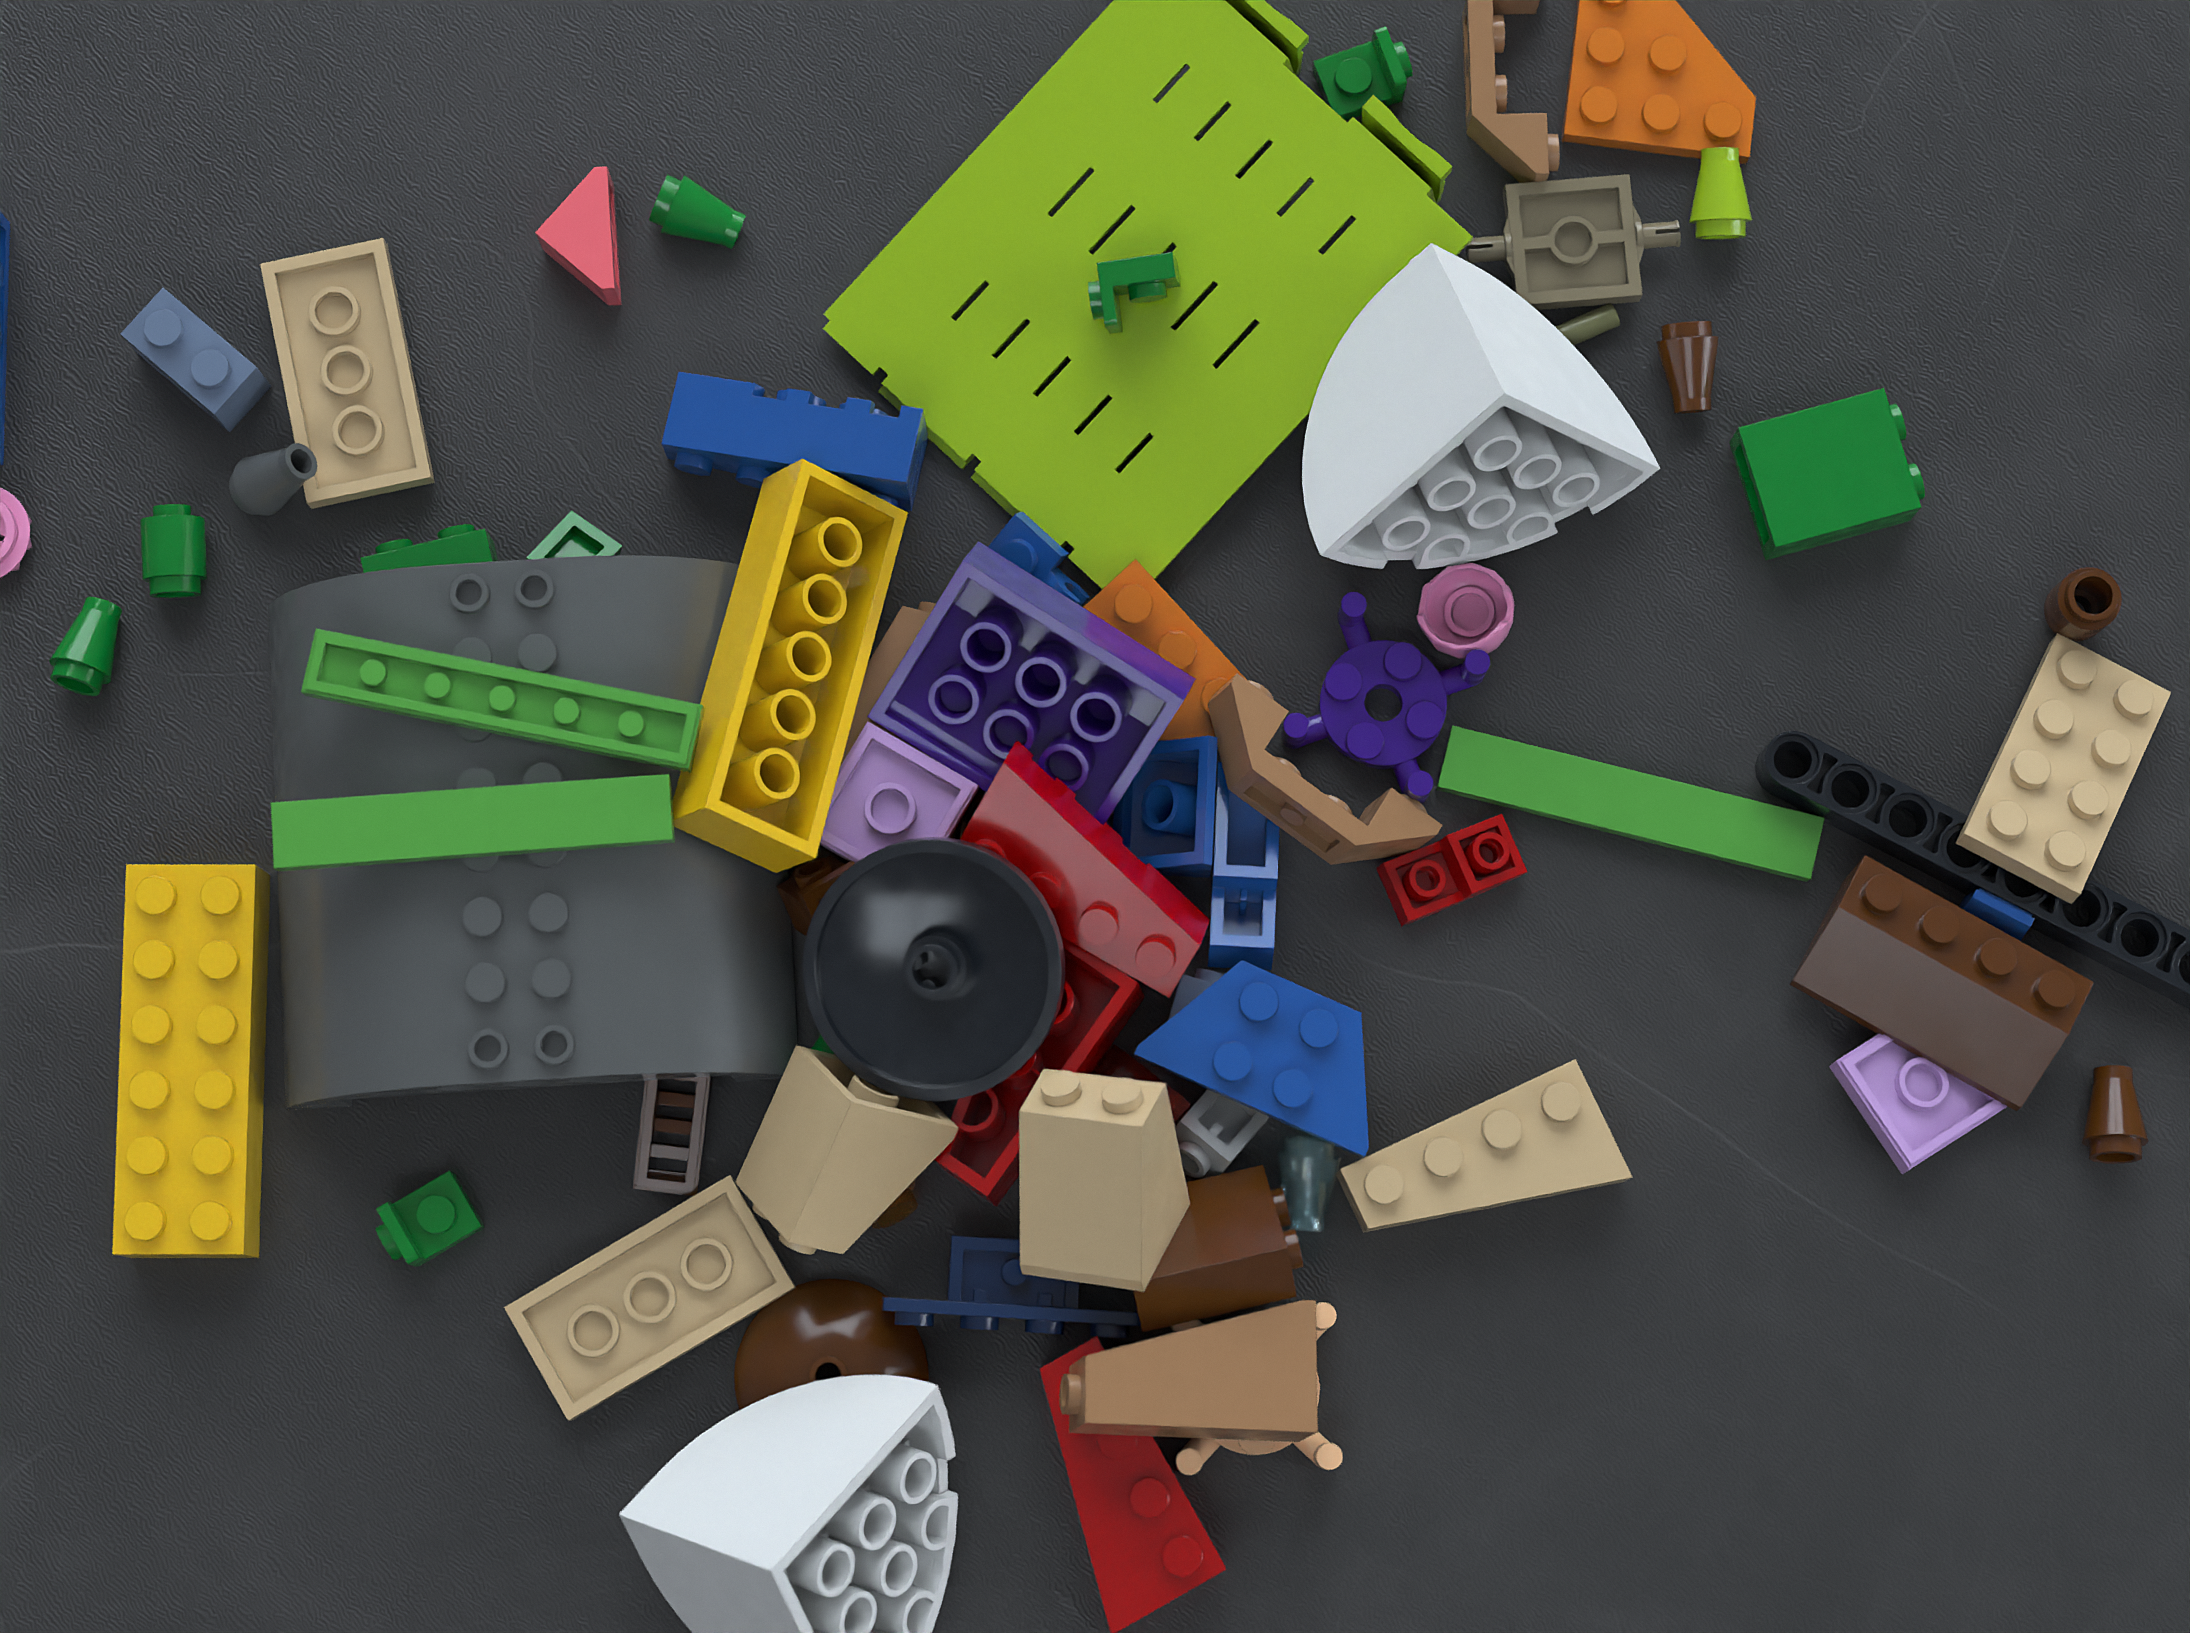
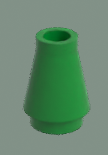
M667 175L652 209L649 221L662 226L661 233L719 244L733 249L746 215L734 210L684 175L683 179L679 180Z
M87 597L85 599L82 610L49 660L50 664L54 667L50 679L55 684L78 694L98 696L103 684L111 682L118 622L122 614V609L119 606L97 597Z

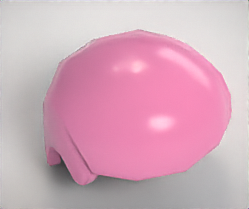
M1466 563L1448 566L1423 586L1416 618L1421 630L1436 650L1458 659H1465L1466 655L1472 650L1480 649L1488 654L1500 646L1513 624L1515 605L1511 589L1500 575L1494 570L1481 565Z

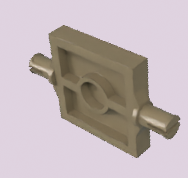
M1630 174L1505 184L1503 190L1506 223L1502 235L1473 238L1465 246V252L1467 253L1466 260L1469 263L1504 260L1505 267L1512 278L1513 291L1536 310L1606 305L1609 303L1639 302L1642 297L1639 264L1643 250L1649 248L1680 247L1681 233L1678 232L1680 229L1678 220L1648 224L1641 223V219L1633 206Z

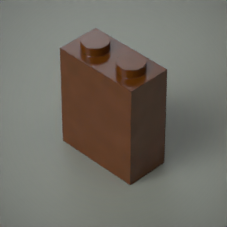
M1263 1165L1186 1182L1190 1205L1145 1291L1132 1290L1142 1332L1297 1297L1292 1270L1303 1268V1260L1295 1229L1282 1230V1227L1291 1226L1283 1189L1270 1190Z

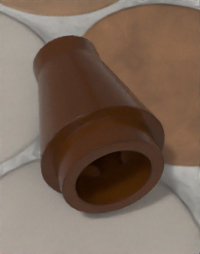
M1690 321L1662 325V340L1656 342L1672 396L1674 414L1711 411V392L1719 336L1712 335V322Z
M2107 1065L2093 1069V1088L2082 1144L2089 1147V1159L2091 1161L2105 1164H2124L2142 1159V1146L2148 1144V1138L2133 1084V1069L2130 1067Z

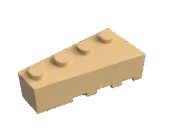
M1576 1059L1343 1167L1336 1173L1363 1233L1542 1197L1566 1194L1578 1190L1623 1183L1633 1178Z

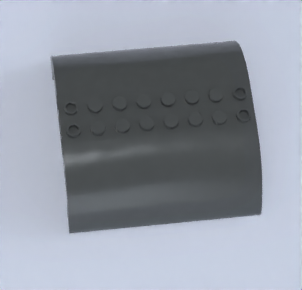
M642 555L578 556L406 567L342 576L312 583L279 596L268 605L275 802L669 774L671 777L673 800L681 773L680 770L307 697L301 690L315 630L317 628L700 704L739 564L708 559ZM674 827L675 843L277 871L285 1109L352 1106V1099L725 1075H730L736 1082L781 1079L796 1045L799 1046L792 921L776 887L789 879V868L775 873Z

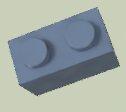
M164 288L153 297L121 332V336L139 356L229 433L271 388L269 382L253 363Z

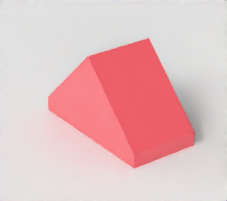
M607 166L594 167L535 233L543 251L609 306L621 305L614 184Z

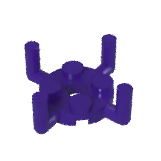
M1358 592L1347 593L1341 601L1337 618L1349 650L1334 662L1326 674L1320 692L1319 714L1308 718L1301 713L1289 714L1283 723L1281 741L1286 747L1296 749L1328 738L1333 747L1346 757L1348 756L1359 763L1376 769L1393 768L1401 793L1423 804L1432 790L1433 779L1427 772L1420 771L1416 759L1427 751L1442 729L1447 710V696L1480 684L1490 666V658L1485 651L1475 649L1466 655L1462 664L1438 672L1432 662L1410 643L1388 640L1372 641L1363 617L1367 607L1365 597ZM1383 688L1395 693L1400 701V713L1389 721H1378L1372 718L1367 713L1364 704L1365 697L1371 691Z

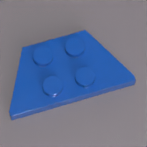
M1241 960L1140 1043L1134 1053V1057L1361 1158H1364L1368 1151L1369 1141L1361 1012Z

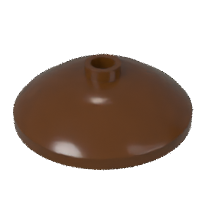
M820 1279L797 1285L794 1290L763 1307L754 1317L741 1340L734 1370V1387L739 1410L779 1392L817 1381L818 1369L826 1363L837 1365L841 1371V1377L892 1375L929 1382L927 1354L915 1325L894 1324L895 1311L881 1310L882 1297L888 1296L865 1284L844 1279Z

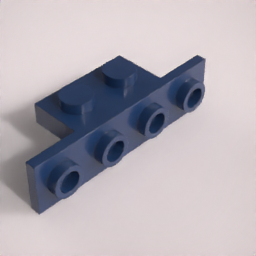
M951 1236L947 1301L882 1297L881 1310L895 1311L894 1324L934 1326L935 1313L960 1315V1328L999 1330V1317L1025 1319V1332L1064 1334V1321L1090 1323V1336L1129 1338V1325L1141 1326L1138 1312L1078 1309L1079 1282L1022 1274L1020 1267V1240Z

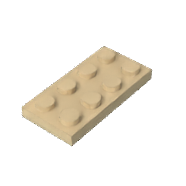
M384 238L261 263L260 266L295 443L307 446L317 460L316 474L303 484L306 502L309 507L313 509L435 483L388 245Z
M2057 633L2044 653L1956 844L2072 904L2084 888L2171 692Z
M729 1175L505 1306L504 1309L567 1420L572 1421L794 1290L796 1287L733 1177Z

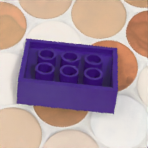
M978 541L963 559L867 717L944 766L979 785V788L985 792L990 787L1015 741L1018 740L1034 755L1032 760L1054 780L1058 777L1076 794L1075 800L1103 825L1178 711L1196 679Z

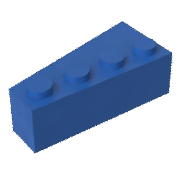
M678 372L661 443L667 459L675 460V468L700 476H710L712 468L736 473V481L747 486L761 488L764 478L803 458L900 509L912 511L928 443L923 408L901 405L898 418L888 416L885 412L874 408L875 404L870 400L847 397L846 403H841L839 408L826 407L827 402L810 391L787 388V390H779L776 399L764 397L765 389L756 383Z

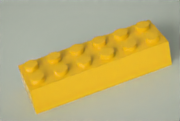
M803 458L763 479L700 705H703L705 710L691 773L681 771L674 794V827L775 873L816 858L908 512Z
M126 864L113 1255L128 1258H259L270 874L255 864Z

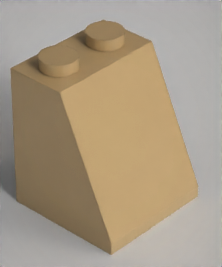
M796 1045L735 1183L754 1203L752 1206L753 1211L770 1221L780 1233L779 1240L787 1247L803 1254H814L816 1249L843 1254L953 1141L959 1128L932 1101L910 1099L889 1093L859 1077L836 1055Z
M1044 1069L1019 1110L1020 1267L1022 1274L1145 1291L1190 1205L1166 1084L1130 1078L1075 1073L1065 1070Z

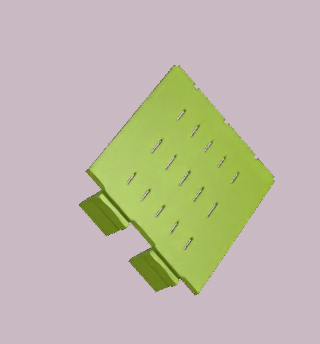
M1113 0L824 313L830 321L823 329L873 376L880 369L888 374L882 382L883 386L879 389V393L899 411L901 405L923 408L928 438L962 470L976 456L981 463L974 469L976 472L971 478L1012 517L1016 513L1023 511L1062 548L1069 543L1074 550L1068 558L1101 589L1107 586L1135 559L1156 579L1310 414L1317 388L1328 362L1340 340L1367 303L1407 266L1412 258L1420 254L1429 244L1432 243L1457 256L1473 240V237L1437 205L1441 200L1445 186L1444 179L1452 172V166L1436 151L1412 135L1399 122L1390 109L1374 95L1362 106V124L1354 117L1346 122L1297 77L1302 66L1303 52L1301 50L1309 42V36L1293 21L1276 11L1265 0ZM1187 65L1189 70L1156 103L1154 100ZM1227 103H1229L1231 105L1230 108L1217 120V122L1204 134V136L1199 141H1197L1195 138L1199 135V133L1212 121V119L1224 108V106ZM1270 141L1272 145L1239 179L1237 175ZM1092 169L1094 172L1051 217L1049 213L1085 174ZM1311 178L1314 182L1280 217L1278 213ZM1133 207L1135 210L1092 255L1090 251L1122 216ZM1351 217L1355 218L1356 220L1322 255L1319 251ZM1173 244L1176 246L1172 252L1178 262L1181 287L1167 288L1166 298L1151 302L1132 303L1129 301V294L1118 295L1123 332L1110 334L1105 327L1104 318L1093 320L1088 282L1099 280L1097 263L1165 253ZM985 282H987L989 284L988 287L975 299V301L962 313V315L956 321H954L952 318L985 284ZM1215 282L1217 284L1216 288L1176 331L1173 330L1172 327ZM1026 320H1028L1030 323L1026 326V328L1013 340V342L1000 354V356L997 359H995L993 357L995 353L1008 341V339L1021 327V325ZM1256 320L1259 324L1216 369L1213 365ZM1069 358L1071 361L1036 397L1034 393ZM1108 396H1110L1112 398L1111 401L1098 413V415L1085 427V429L1079 435H1077L1075 431L1100 406V404ZM1149 434H1151L1153 438L1132 459V461L1120 473H1118L1116 471L1118 467L1145 440V438Z

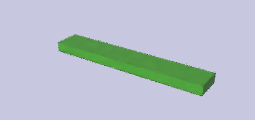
M317 628L301 690L307 697L690 773L705 710L703 705Z
M1453 725L1450 730L1436 790L1805 882H1808L1812 876L1825 819L1824 817Z
M669 774L271 803L274 869L277 871L675 843L672 784Z

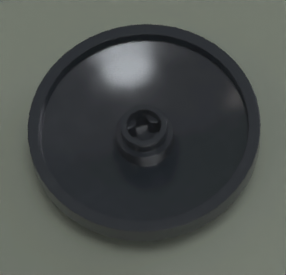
M923 837L897 842L869 854L847 869L831 885L815 910L808 928L803 953V982L808 1006L816 1027L830 1049L850 1070L870 1084L895 1095L924 1101H944L975 1095L992 1088L1015 1073L1036 1053L1053 1027L1060 1009L1065 985V955L1059 927L1052 910L1034 883L1019 868L992 850L971 842L945 837Z

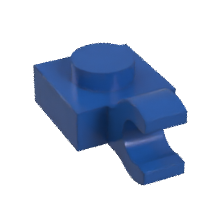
M1023 511L1016 513L988 546V548L1078 605L1083 606L1089 599V595L1078 584L1057 568L1069 553Z

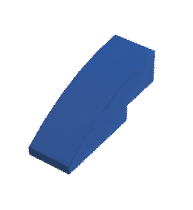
M1218 762L1208 967L1233 968L1243 960L1263 970H1272L1275 944L1279 826L1228 790L1222 762Z

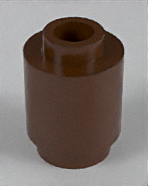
M2094 567L2076 569L2049 592L2044 604L2046 622L2055 634L2058 633L2075 642L2088 640L2098 634L2117 617L2122 603L2121 591L2114 578L2101 569ZM2076 601L2084 607L2085 612L2078 607Z

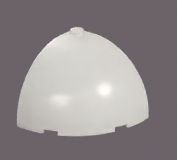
M1431 243L1420 254L1412 258L1408 265L1367 303L1340 340L1328 362L1317 388L1305 433L1302 458V486L1308 524L1321 556L1346 564L1383 569L1388 560H1412L1416 569H1428L1486 559L1548 538L1558 533L1555 522L1587 506L1594 515L1635 489L1657 472L1660 467L1646 440L1621 402L1591 364L1553 324L1521 296L1489 273Z
M854 1375L811 1382L771 1395L737 1411L699 1435L678 1452L621 1511L619 1516L653 1581L692 1633H932L950 1572L958 1509V1493L948 1490L947 1461L956 1457L954 1439L948 1413L938 1385L913 1378L892 1375Z

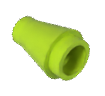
M1715 147L1701 149V165L1689 223L1695 224V238L1710 240L1746 237V222H1751L1752 218L1739 164V148Z

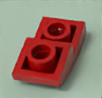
M1502 814L1448 834L1438 842L1384 862L1376 868L1401 927L1491 890L1528 872Z

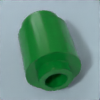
M165 504L152 507L153 516L140 520L142 580L149 582L150 596L156 598H186L201 595V581L207 579L205 518L192 515L190 505Z

